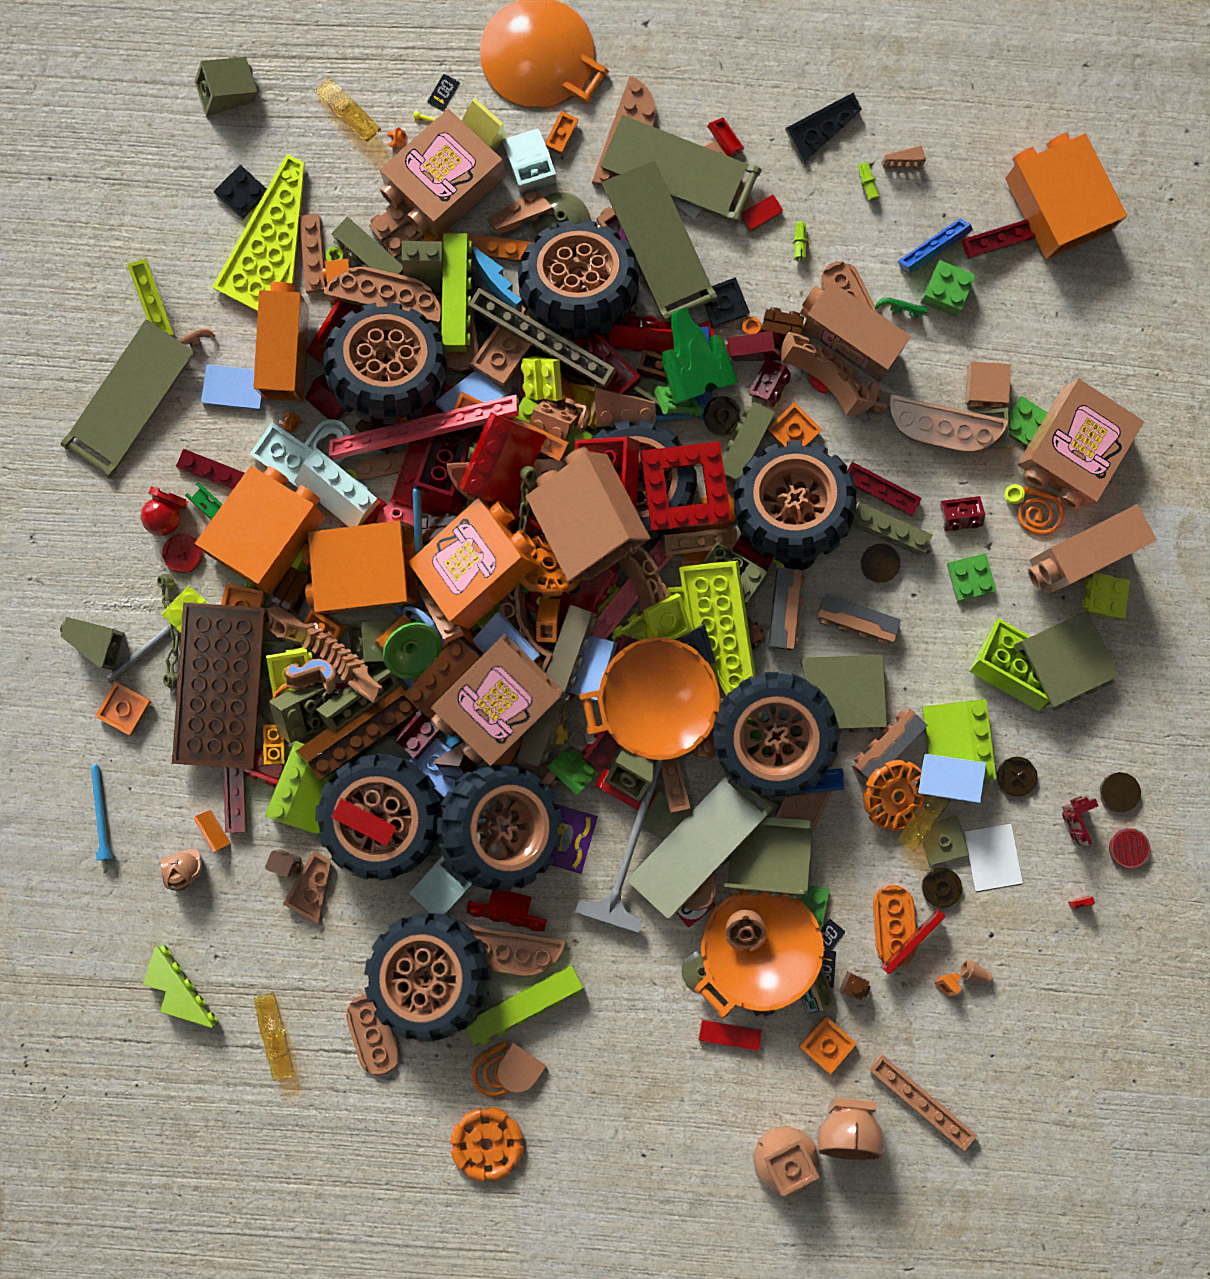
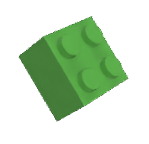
M939 260L931 275L921 303L957 317L962 310L976 275Z

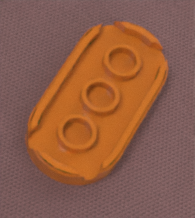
M888 885L881 888L873 900L876 951L884 963L916 931L913 897L906 889L898 885ZM917 947L898 967L908 964L914 958Z

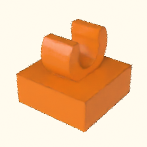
M957 972L940 976L934 982L947 997L957 995L962 989L957 984L962 978Z

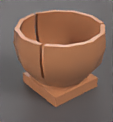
M835 1097L828 1105L829 1116L819 1129L817 1139L819 1153L828 1157L847 1160H877L883 1158L885 1148L883 1132L873 1117L877 1102Z
M782 1126L766 1132L759 1139L762 1145L757 1141L753 1155L756 1176L769 1190L780 1193L783 1197L803 1192L814 1180L820 1178L817 1173L819 1167L817 1147L804 1131L790 1126Z

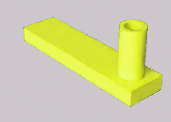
M147 258L128 263L127 266L147 320L169 335H174Z

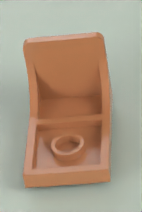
M544 399L533 409L529 424L567 441L569 433L576 420L580 417L581 412L573 406H565L558 401ZM539 452V454H538V456H537V459H538V458H552V457H550V456H548V455H546V454H544V453H542V452Z

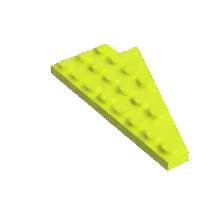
M286 154L212 286L214 290L257 312L259 290L270 291L271 282L294 284L305 173L304 162Z
M738 561L681 566L679 570L682 586L667 587L668 597L675 594L681 595L691 631L701 624H705L716 662L709 665L727 696L729 692L738 686V683L751 676H756ZM761 712L758 714L759 719L762 717Z

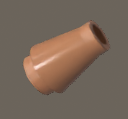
M972 960L963 962L960 975L965 980L985 984L990 983L992 973Z

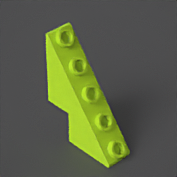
M166 945L156 946L143 985L166 991L160 1012L211 1028L216 1026L218 1021L216 1015L212 1011H208L204 998L196 994L193 982L189 978H185L181 965L177 961L174 962L171 958L169 948Z

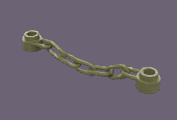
M531 466L522 468L520 472L522 479L520 488L522 503L519 512L520 522L516 532L519 530L525 532L530 504L527 498L525 501L524 493L526 495L529 494L531 484H534L539 477L538 471ZM523 506L527 507L526 516L522 515Z
M162 574L157 578V585L162 588V603L165 609L168 607L165 601L169 599L170 603L173 602L169 596V590L174 587V576L172 574ZM172 624L170 625L172 643L165 660L167 674L163 677V683L168 688H177L178 672H174V665L179 655L178 641L181 638V633L178 631V635H174L173 627L175 626ZM171 653H176L173 662L169 660Z

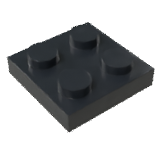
M240 164L213 192L243 220L259 204L267 188Z
M736 277L712 286L718 301L714 303L709 302L704 306L713 328L750 314ZM706 289L699 292L701 297L707 295Z

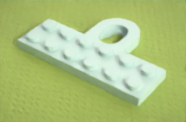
M326 420L314 429L303 444L272 422L250 452V455L265 466L277 469L289 479L290 483L299 488V485L294 481L304 461L316 448L318 449L320 441L329 434H335L337 438L352 434L344 423L338 420ZM344 458L333 460V462L339 466ZM357 481V482H358L359 484H361L365 489H367L368 491L370 490L368 487H366L365 485H363L362 483H360L359 481Z

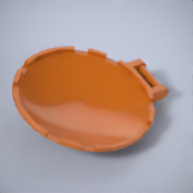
M557 0L515 1L501 9L491 19L482 36L480 60L489 84L501 97L521 107L549 108L557 106L558 103L572 97L585 104H589L592 100L591 96L598 85L609 73L606 67L594 61V42L585 21L575 10ZM595 72L596 76L585 92L582 91L591 74Z
M664 637L646 638L622 649L605 669L599 690L579 694L580 700H583L586 714L587 734L608 730L613 739L627 751L637 756L654 760L676 758L695 749L711 732L720 704L717 679L709 663L704 660L698 651L686 643ZM597 697L602 720V725L596 726L591 698Z
M744 890L741 893L729 896L716 907L705 925L703 939L701 940V957L707 975L696 985L694 991L697 994H701L719 1012L718 1015L721 1019H724L737 1005L754 1011H772L796 1002L812 987L819 975L823 962V937L814 915L799 899L789 898V894H781V897L769 896V892H761V895H751L749 890ZM739 910H752L764 920L766 927L765 942L761 947L753 951H749V949L738 951L727 942L725 933L727 920L733 913ZM709 984L729 1002L725 1007L706 988Z

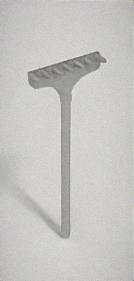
M663 760L654 761L653 780L643 795L614 888H612L611 893L605 899L598 902L580 900L575 910L576 913L639 933L641 919L625 910L622 905L621 890Z

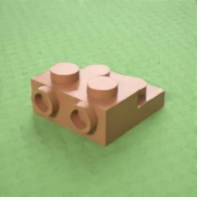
M402 204L396 208L389 205L386 208L387 212L381 216L379 214L375 215L370 220L371 224H369L370 230L395 259L402 255V241H420L425 237L424 233H419L408 221L406 215L409 213Z

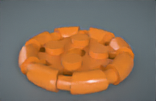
M545 535L533 536L531 540L539 549L533 550L531 555L539 564V567L530 573L522 575L519 578L520 584L533 593L536 591L542 593V596L550 597L560 596L563 592L569 593L576 588L580 581H567ZM543 562H551L553 566H546ZM538 580L545 582V586L538 584Z
M893 760L884 763V767L881 769L877 768L871 774L866 783L867 790L863 793V804L865 812L870 815L869 819L877 827L883 830L887 828L890 831H900L910 827L911 823H916L926 810L927 806L925 805L929 796L918 794L922 770L914 763ZM889 773L890 778L886 779L885 775ZM900 791V799L895 801L894 796ZM915 796L919 797L918 803H914ZM878 807L881 808L879 812L876 811Z
M489 1107V1109L475 1108L463 1115L461 1122L456 1123L452 1131L450 1143L452 1144L451 1155L457 1168L459 1170L462 1169L466 1176L478 1182L501 1180L512 1173V1168L518 1166L522 1158L524 1146L522 1145L523 1134L516 1120H512L504 1110L495 1107ZM482 1117H489L490 1122L482 1123ZM501 1122L507 1126L504 1131L498 1127ZM469 1124L474 1127L470 1133L465 1129ZM490 1139L493 1142L492 1148L484 1149L481 1145L482 1140ZM507 1139H513L514 1145L508 1146ZM466 1142L467 1149H461L460 1143ZM504 1155L509 1159L506 1164L501 1161ZM470 1158L475 1163L473 1167L467 1163ZM492 1165V1171L485 1172V1166Z

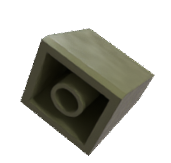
M246 57L201 61L194 82L205 116L214 115L254 102L259 91L258 84L254 82L252 66L248 64Z
M402 241L404 276L423 282L431 289L434 295H442V242Z
M66 617L60 627L61 637L96 666L114 671L124 632Z
M363 621L352 626L353 655L356 654L359 657L358 660H363L365 665L385 664L383 650L375 641L395 621Z
M623 748L607 775L605 782L640 801L653 780V759L637 756Z

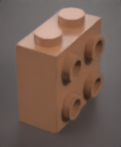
M971 361L967 366L965 405H971L972 408H982L983 406H990L991 409L1004 408L1009 403L1011 364Z

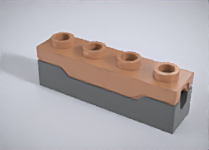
M780 567L776 570L768 648L792 651L794 646L798 645L799 634L795 633L796 626H800L801 615H798V607L802 606L803 595H799L800 587L804 586L805 580L802 570Z
M828 594L822 597L816 619H819V623L831 626L833 624L839 626L838 629L847 633L850 630L857 632V636L864 639L874 638L876 643L885 646L888 643L894 642L901 619Z
M912 709L901 710L895 716L897 720L892 725L889 723L887 727L883 728L881 731L883 735L879 739L874 738L867 745L869 749L864 754L860 752L853 761L855 763L852 767L866 781H868L871 774L877 768L881 769L884 767V763L895 760L928 726Z

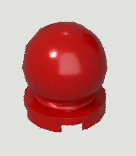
M151 486L148 494L152 496V499L147 501L141 509L140 519L143 527L152 535L166 536L175 532L180 525L181 514L179 509H186L189 501L170 492L169 494L164 493L159 488Z

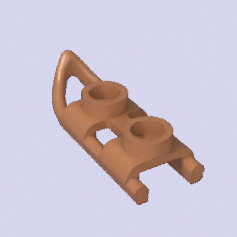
M200 328L178 339V341L184 345L189 344L192 347L201 342L198 335L207 334L215 338V334L210 329Z

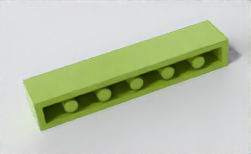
M443 233L441 342L446 346L447 352H467V345L471 344V335L467 333V327H471V315L467 313L468 308H471L469 306L471 296H468V289H471L472 282L471 277H468V271H472V260L468 259V253H472V241H468L467 233Z
M573 964L476 1015L477 1019L466 1028L473 1045L479 1043L482 1046L491 1041V1036L495 1034L501 1036L509 1031L508 1027L514 1024L518 1027L527 1022V1017L531 1015L537 1017L545 1012L544 1008L550 1005L554 1008L563 1003V998L567 996L573 998L582 993L583 984Z

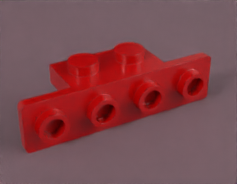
M492 890L488 905L468 901L466 913L473 917H485L494 922L502 921L514 927H527L532 931L538 932L545 931L547 919L528 915L532 897L510 891Z

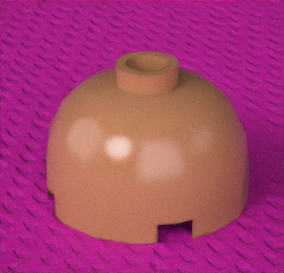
M746 909L739 910L733 913L727 920L725 929L726 939L734 949L738 951H743V949L753 951L761 947L765 942V923L756 912Z

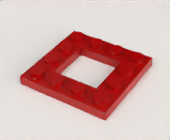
M720 441L640 451L651 532L731 522ZM702 465L707 503L669 508L664 470Z

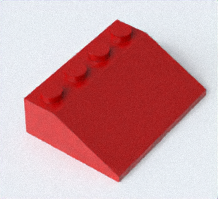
M490 412L459 487L467 493L493 503L501 501L508 508L514 509L521 495L522 479L520 472L524 467H533L546 435Z
M630 437L575 440V450L587 448L589 452L608 455L636 509L640 441Z

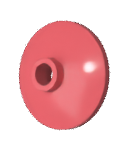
M390 502L378 513V523L400 520L413 525L414 528L413 509Z

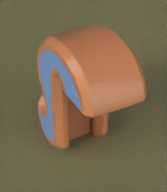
M312 659L307 661L302 667L295 663L286 668V684L291 689H298L319 681L322 682L328 694L334 691L336 687L335 669L326 660Z

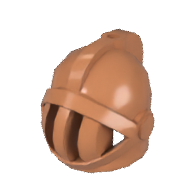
M196 849L183 850L174 855L161 858L162 879L167 889L175 891L184 890L201 873L202 857Z

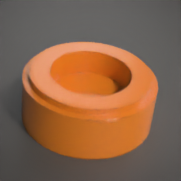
M748 317L742 324L744 335L760 333L762 328L760 320L756 317Z

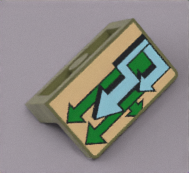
M642 377L639 384L633 388V395L654 401L655 409L663 413L654 393L658 385Z
M821 966L819 975L812 987L801 997L806 1014L823 1012L836 1005L823 966Z

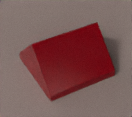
M325 373L315 378L305 399L328 420H338L346 410L336 401V395L330 392Z

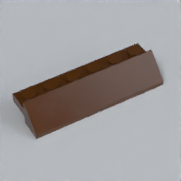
M399 686L336 733L327 728L297 749L296 753L321 782L330 774L400 727L403 722L419 712V709L404 696L407 691Z

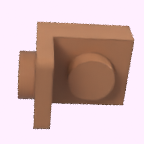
M874 381L868 387L874 404L868 411L873 414H880V412L883 413L887 405L876 402L879 401L882 390H879L880 383Z

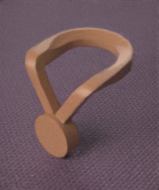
M566 398V404L583 411L577 425V431L583 432L588 423L590 412L586 406Z

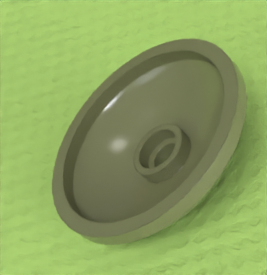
M557 192L544 197L554 208L555 213L551 215L545 213L538 216L539 219L533 221L532 225L537 236L547 227L550 230L557 228V224L560 222L571 220L572 224H582V220L590 221V215L581 199L570 193ZM559 214H563V215H564V217L561 218V219L558 218L557 216H558Z

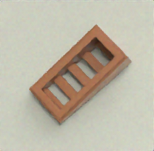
M917 146L887 154L882 161V166L921 167L926 161L923 147Z

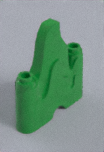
M687 307L674 311L671 317L674 351L671 349L662 352L661 357L674 404L705 393V389L713 391L737 383L736 373L720 334L709 337V342H707L705 334L692 320Z

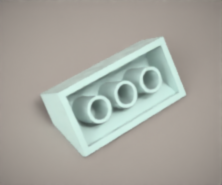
M317 448L304 461L294 481L299 486L302 485L315 493L320 498L319 503L348 527L360 526L380 503L373 494Z

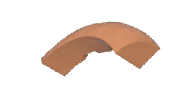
M788 332L781 349L782 363L796 366L821 381L835 395L846 416L861 414L874 404L866 385H861L856 378L857 373L841 357L823 345L818 347L810 343V339Z
M641 546L616 562L632 581L638 594L641 612L669 598L666 585L662 583L657 572L659 571L657 565Z
M519 584L500 601L499 609L504 617L540 654L535 663L544 672H547L554 651L544 642H536V633L527 614L526 593L523 592V587Z

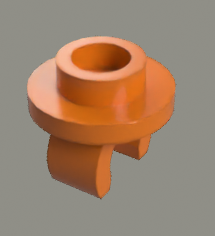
M397 127L387 133L388 137L393 138V141L389 142L388 146L401 148L406 145L407 135L401 128Z
M285 411L284 414L287 416L284 421L279 420L278 422L286 431L294 432L300 425V417L296 413Z

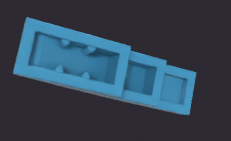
M474 247L472 249V261L486 286L497 299L522 312V299L513 293V284L504 278L503 268Z

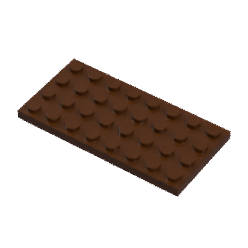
M183 602L172 764L254 769L266 608Z

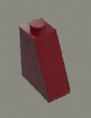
M773 331L729 337L726 348L730 359L735 362L765 361L766 359L776 361L781 360V349L784 340Z

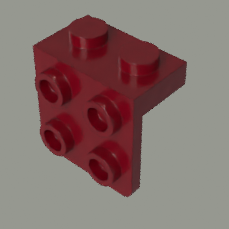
M1079 796L1071 799L1070 804L1062 807V817L1071 828L1070 836L1072 840L1079 845L1089 846L1092 844V841L1080 814L1099 805L1096 799L1088 798V796Z

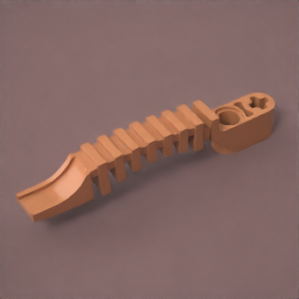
M281 606L265 609L264 627L279 638L303 642L305 649L313 647L311 650L313 653L321 652L320 657H328L326 661L329 663L334 662L333 667L335 669L339 668L337 673L342 674L340 678L343 681L356 678V680L349 681L348 684L371 702L375 703L378 701L379 692L383 687L369 676L367 672L368 666H365L363 660H358L359 657L356 654L352 655L350 649H345L342 643L338 644V640L335 638L331 639V635L323 633L324 630L321 628L316 629L315 624L300 622Z

